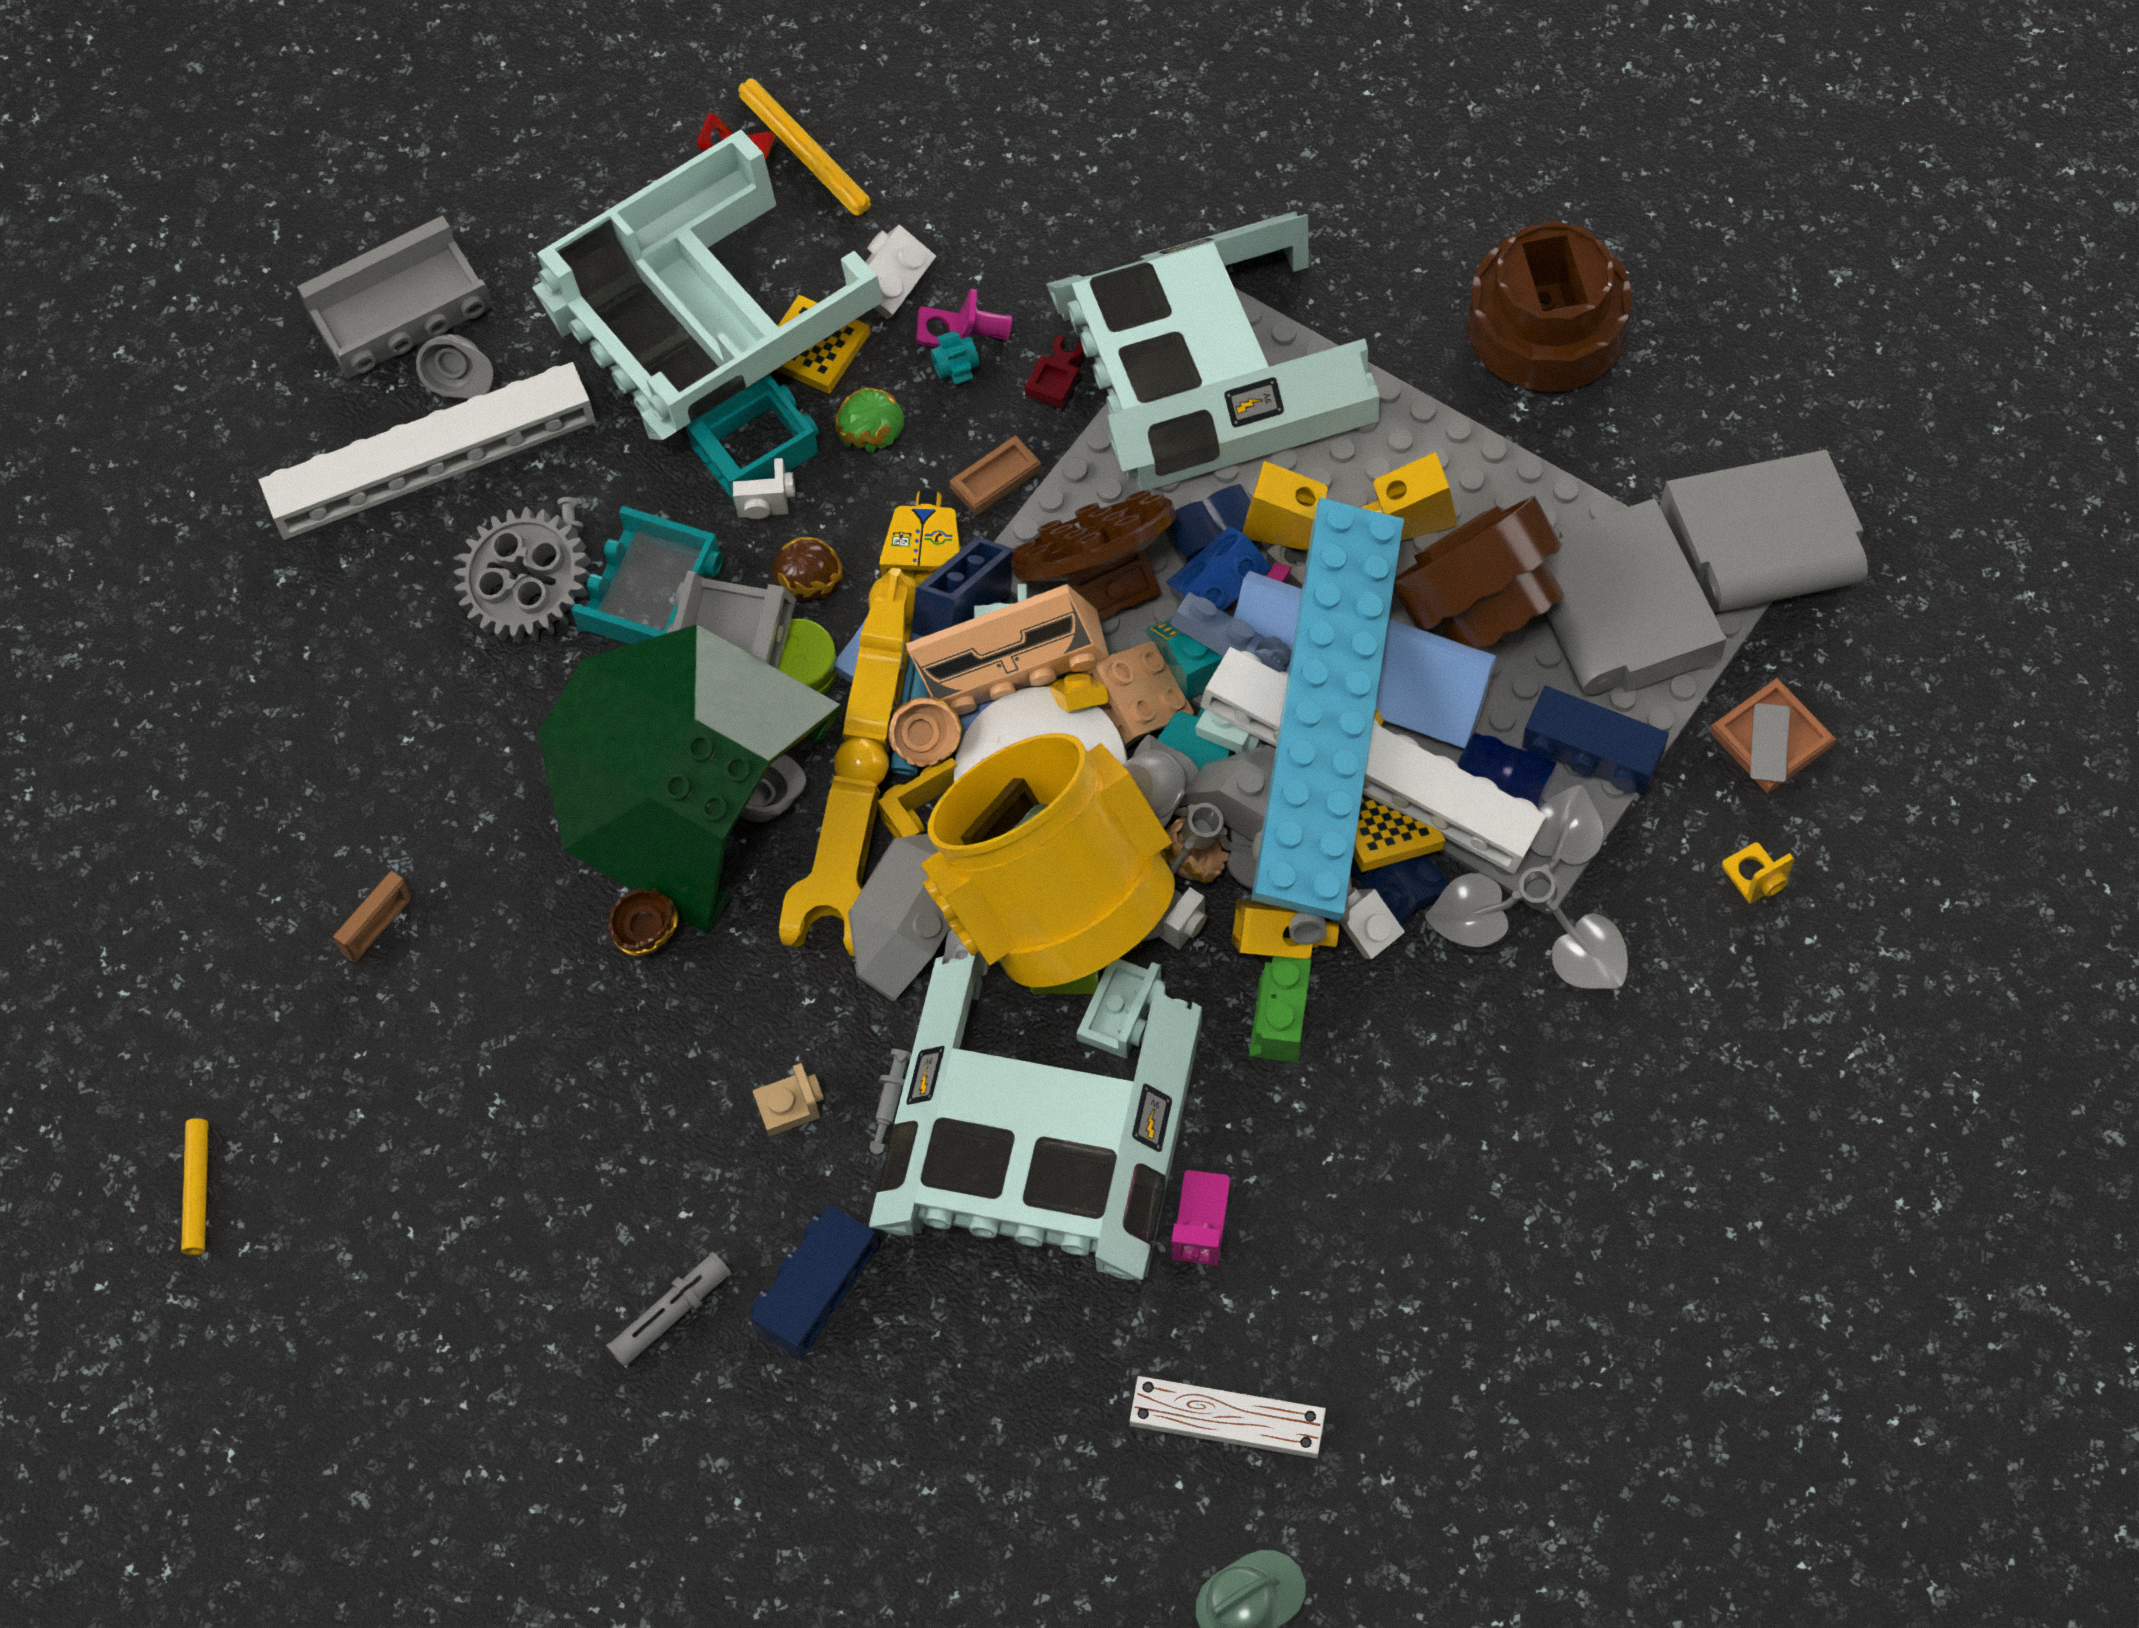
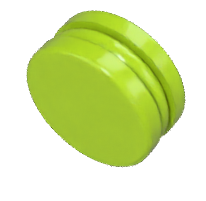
M791 619L779 670L817 692L825 694L831 688L837 676V669L834 668L837 656L833 639L826 629L816 622L807 619Z

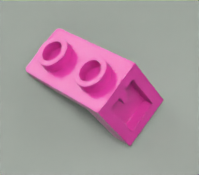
M1192 1170L1185 1171L1178 1220L1173 1228L1172 1260L1219 1266L1230 1186V1177L1228 1175Z

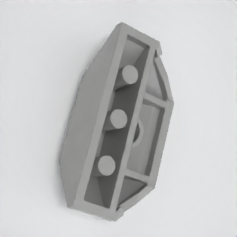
M1265 745L1206 763L1185 788V796L1182 800L1193 805L1209 803L1216 806L1222 813L1223 824L1254 841V836L1263 829L1275 749Z
M928 834L893 839L848 911L852 945L856 958V976L891 1001H895L933 957L950 929L944 914L922 884L929 877L920 863L938 852Z

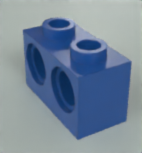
M1229 526L1166 583L1181 602L1188 592H1191L1197 597L1208 599L1216 608L1223 611L1239 597L1243 579L1248 571L1264 575L1272 567L1247 535Z

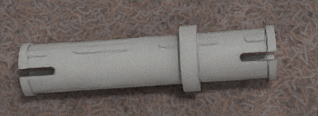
M712 1251L705 1260L683 1279L677 1277L671 1283L673 1288L640 1315L636 1321L611 1343L609 1342L606 1345L607 1348L626 1368L632 1360L663 1335L667 1329L691 1308L696 1311L702 1305L700 1300L726 1277H729L732 1274L731 1271Z

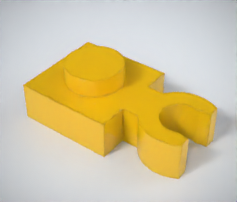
M1067 673L1064 679H1056L1047 685V687H1050V692L1057 705L1067 712L1109 703L1107 686L1091 678L1089 674Z

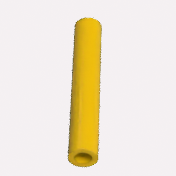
M189 1119L185 1122L181 1252L186 1255H200L205 1252L209 1122L204 1119Z

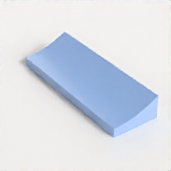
M1248 571L1243 579L1234 619L1248 623L1254 631L1263 635V638L1271 636L1282 640V643H1286L1287 646H1290V650H1292L1302 589ZM1389 619L1375 710H1379L1383 719L1387 722L1465 749L1479 722L1496 655ZM1287 663L1285 669L1283 670V671L1286 672V673H1288V670H1289V664H1288V663Z

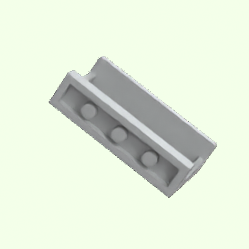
M443 215L297 286L306 310L347 379L359 373L368 372L375 365L395 355L404 354L411 347L431 337L440 336L448 329L468 319L476 318L484 311L493 307L487 286L482 279H478L464 257Z
M687 571L685 581L681 582L677 589L676 605L678 609L674 623L668 626L666 633L697 624L779 670L796 598L782 586L768 584L767 589L706 579L697 572Z

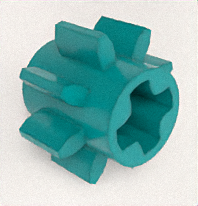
M956 331L938 336L937 340L940 346L931 349L930 354L939 378L949 377L954 385L973 379L970 369L980 366V362L971 337L968 336L961 339L960 334L956 333Z

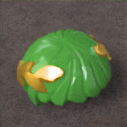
M874 388L859 389L849 395L840 406L835 420V430L844 445L849 447L854 444L855 447L861 449L865 447L866 451L874 453L877 447L882 449L886 445L893 444L894 439L899 437L901 430L904 428V415L894 397L886 391Z

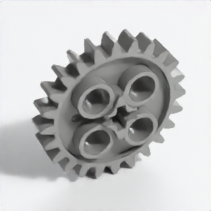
M528 507L524 508L521 518H517L511 509L507 510L506 522L503 523L497 517L492 516L493 528L488 531L484 527L478 526L477 530L481 536L479 541L473 539L465 541L472 549L471 553L458 554V558L466 565V568L454 570L456 577L462 581V583L454 587L460 597H464L459 602V605L466 613L469 612L467 617L475 625L480 624V628L487 635L495 631V635L501 641H505L511 633L512 638L517 643H521L525 632H528L534 641H538L539 629L543 627L553 635L555 633L554 621L559 620L566 625L569 623L565 612L567 609L572 610L576 603L574 601L575 597L588 596V592L580 585L581 582L588 581L590 577L589 572L583 568L591 564V559L583 552L587 548L580 537L576 538L578 533L571 525L565 526V522L558 515L551 519L544 509L539 511L536 518ZM518 545L512 555L504 557L510 547ZM556 555L555 560L550 565L542 567L545 559ZM498 565L502 566L503 568H490V566ZM542 582H556V584L551 586ZM503 583V587L497 594L490 595L493 587ZM542 593L538 602L528 605L531 597Z

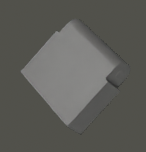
M1827 450L1666 481L1659 507L1714 612L1781 600L1866 581L1868 574L1867 559L1860 543L1863 528Z
M1655 498L1560 530L1559 540L1562 546L1554 555L1545 557V560L1565 596H1563L1560 602L1552 603L1545 613L1585 694L1595 695L1620 686L1627 693L1722 660L1727 638Z

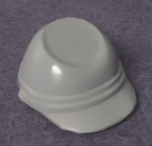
M442 335L428 340L419 349L416 359V370L421 382L429 390L442 397L472 398L477 395H485L490 390L493 381L492 365L489 359L469 339L460 335Z
M1151 749L1136 754L1123 766L1130 772L1164 828L1185 796L1186 778L1183 766L1175 757L1164 751Z
M785 754L769 766L740 817L750 822L762 823L774 819L784 810L788 809L793 800L803 792L807 783L806 775L801 767Z

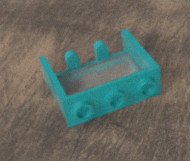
M622 506L619 514L624 531L619 541L609 538L605 544L604 555L607 566L602 576L592 573L588 579L587 590L590 601L587 607L575 603L571 611L578 631L592 632L620 642L634 644L666 634L668 626L674 623L678 609L676 593L679 584L685 581L687 571L697 572L706 579H710L711 576L715 577L720 571L723 554L719 550L716 534Z

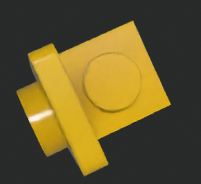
M953 758L943 763L937 762L929 765L921 772L919 777L905 785L898 784L891 787L885 792L883 798L878 800L881 820L894 839L921 835L925 831L914 809L947 791L954 783V769L958 765Z

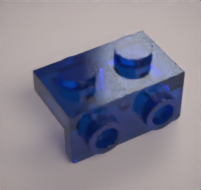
M1475 732L1458 761L1459 769L1475 777H1484L1491 780L1499 790L1514 798H1524L1532 802L1537 809L1546 788L1553 778L1557 765L1556 762L1544 758L1537 752L1524 751L1505 744L1494 736H1483Z

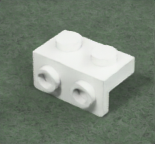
M901 225L895 227L888 234L882 230L867 247L872 254L865 263L877 274L883 302L874 307V309L886 319L896 312L936 257L935 254Z

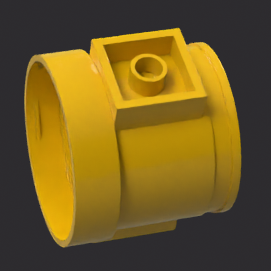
M1049 733L1011 744L980 761L956 780L937 802L929 818L928 836L938 852L920 863L929 877L922 882L923 886L935 904L938 905L947 923L958 939L961 940L969 954L974 956L979 952L989 966L998 960L1008 977L1023 986L1051 987L1088 976L1111 964L1130 951L1151 932L1165 914L1174 894L1175 879L1173 873L1160 853L1172 841L1130 772L1102 743L1087 751L1083 743L1075 736L1065 733ZM1013 778H1024L1040 804H1048L1045 809L1024 824L996 838L970 845H965L960 838Z

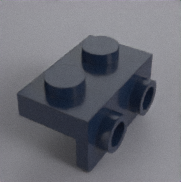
M1426 854L1361 872L1354 856L1352 858V872L1366 889H1375L1400 925H1404L1416 909L1434 904L1443 890L1449 885L1440 870Z

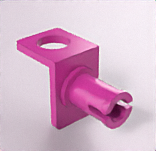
M970 289L959 313L920 307L917 316L916 342L926 346H940L937 337L927 330L926 323L930 320L942 321L948 327V333L956 331V333L960 334L961 339L976 334L1007 341L1011 332L1012 316L977 310V290Z

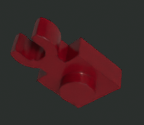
M1058 335L1053 342V358L1041 354L1025 385V396L1063 409L1080 378L1079 368L1075 366H1078L1085 356L1082 343L1079 341L1074 351L1065 352L1063 351L1065 336Z

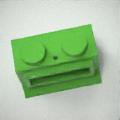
M1273 956L1272 963L1265 962L1264 973L1260 974L1248 1057L1299 1063L1307 990L1310 987L1311 959Z

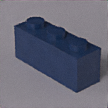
M976 537L920 583L915 591L912 633L923 637L974 619V606L990 605L1004 600L1011 591L1013 548Z
M1544 685L1526 724L1522 748L1529 750L1533 756L1539 759L1555 760L1568 765L1580 775L1596 776L1609 781L1621 791L1628 793L1637 792L1646 795L1665 752L1669 732Z
M830 1204L822 1215L816 1214L812 1217L803 1233L805 1240L796 1253L791 1251L784 1257L777 1270L778 1279L769 1291L764 1289L760 1292L750 1310L752 1314L750 1319L755 1332L801 1361L879 1249L875 1231Z

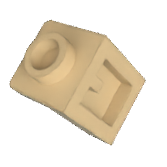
M802 1063L793 1066L794 1076L753 1090L768 1136L820 1118L816 1102L824 1100L815 1074L806 1077Z

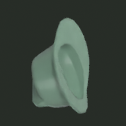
M1258 1550L1245 1555L1213 1575L1201 1587L1196 1599V1618L1200 1628L1280 1627L1299 1612L1306 1597V1581L1301 1568L1289 1556L1276 1550Z

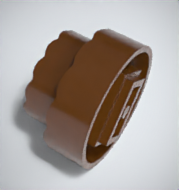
M1558 221L1527 226L1488 252L1478 266L1472 285L1467 314V331L1471 345L1479 359L1490 371L1513 385L1543 392H1558L1579 388L1604 375L1622 354L1629 329L1632 301L1631 286L1620 260L1609 252L1607 247L1585 228L1570 226ZM1540 302H1547L1548 305L1542 306Z
M1536 496L1524 499L1503 511L1496 506L1482 512L1414 555L1417 563L1395 577L1393 594L1417 629H1431L1440 624L1449 640L1479 650L1480 646H1489L1497 642L1504 632H1512L1522 628L1531 616H1538L1547 612L1552 603L1556 604L1563 599L1565 594L1545 560V557L1547 558L1557 553L1562 543Z

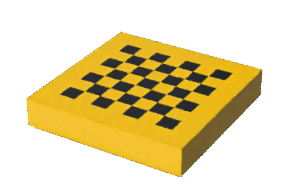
M798 295L778 324V327L816 305L817 302ZM855 319L778 367L775 371L830 394L871 334L870 327Z
M1362 794L1354 845L1355 853L1353 855L1361 872L1443 850L1445 839L1441 831Z

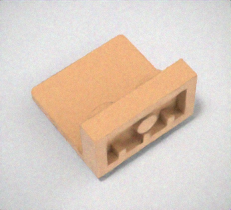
M1153 641L1109 655L1108 658L1097 661L1095 667L1079 673L1089 674L1091 678L1107 686L1109 703L1097 706L1114 723L1124 742L1125 749H1128L1142 736L1165 728L1174 713L1181 711L1190 715L1194 714L1191 705Z

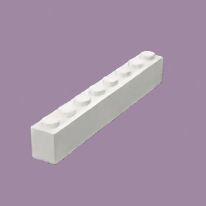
M571 362L563 366L551 367L544 373L523 381L511 382L506 387L491 393L474 396L467 400V402L451 408L436 410L427 417L411 423L396 425L389 431L368 439L356 440L349 446L328 454L316 455L309 461L288 469L276 470L271 475L258 480L276 526L283 540L580 429L596 421L590 400L574 363Z
M1230 647L1206 686L1200 707L1276 747L1288 673L1277 672L1262 664L1261 660L1250 652H1239ZM1375 719L1373 720L1362 794L1441 831L1443 837L1515 874L1546 814L1538 811L1532 802L1506 794L1499 790L1491 780L1484 777H1475L1459 769L1453 760L1445 756H1435L1420 748L1412 738L1405 735H1396L1382 728Z

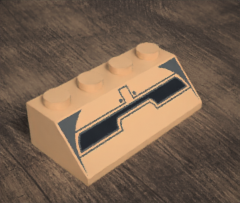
M1068 584L906 643L908 652L930 696L943 700L956 711L957 715L968 714L974 711L978 704L989 700L996 701L1001 697L1016 693L1017 690L1031 685H1048L1056 680V676L1066 672L1089 670L1096 666L1097 661L1109 657L1097 609Z

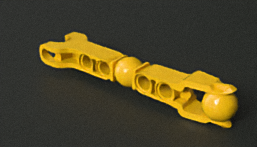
M891 568L886 575L875 581L869 592L868 606L870 611L860 634V647L842 733L845 742L840 745L834 756V772L836 776H833L832 786L828 795L812 872L805 879L796 882L786 892L783 901L779 935L782 945L801 946L805 942L806 935L813 922L820 917L835 916L844 921L845 932L843 942L849 955L855 957L848 911L862 890V881L880 795L878 785L882 783L889 768V757L886 753L889 752L890 747L888 728L894 712L899 708L909 663V652L906 643L911 642L915 591L918 586L912 578L904 575L902 570L898 568Z

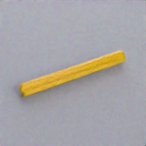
M748 79L745 83L740 84L738 88L740 98L853 215L860 216L864 211H868L871 206L869 196L756 80Z

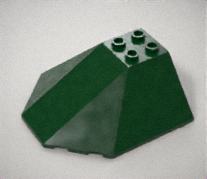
M697 624L582 659L538 733L563 850L631 890L648 889L651 891L653 888L657 889L661 895L667 896L673 902L678 911L679 918L709 934L731 896L719 890L718 885L726 840L769 766L806 736L821 744L841 711L842 705Z

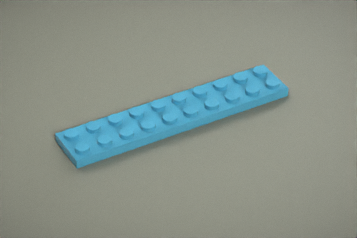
M1319 498L1315 506L1251 900L1340 921L1344 915L1403 529V518L1324 498Z

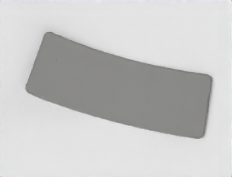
M1761 703L1755 704L1750 771L1752 779L1786 781L1790 707Z

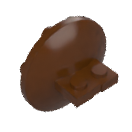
M1142 490L1128 496L1125 499L1126 501L1100 508L1098 503L1083 506L1075 511L1077 518L1063 524L1061 520L1048 522L1037 529L1038 537L1012 550L1011 566L1015 576L1020 580L1063 581L1064 585L1068 584L1097 609L1100 621L1116 614L1115 611L1126 606H1133L1161 593L1145 548L1151 545L1176 519L1177 515L1173 503L1170 499L1164 497L1163 493L1151 496L1150 490ZM1079 522L1081 529L1077 528L1074 524Z

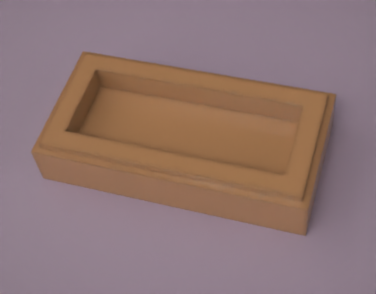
M1015 435L950 480V488L977 516L1042 471V465L1036 456Z
M390 871L333 936L341 953L352 962L359 960L410 902L412 896L403 878Z

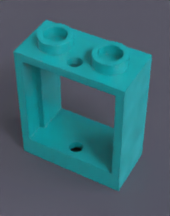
M769 374L686 425L691 448L733 502V482L775 479V458H783L785 471L789 472L819 453L816 442L819 430L808 413L800 414L795 407L796 401L790 390L784 384L779 387ZM771 409L793 438L740 469L718 440Z

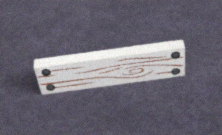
M1138 1376L1130 1416V1426L1318 1459L1326 1408Z

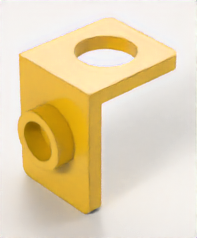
M1755 842L1723 860L1722 868L1748 903L1751 904L1765 895L1766 897L1775 895L1788 884V877L1794 858L1789 853L1773 862L1762 846ZM1747 859L1756 860L1764 867L1753 875L1752 880L1745 879L1739 872L1740 863Z

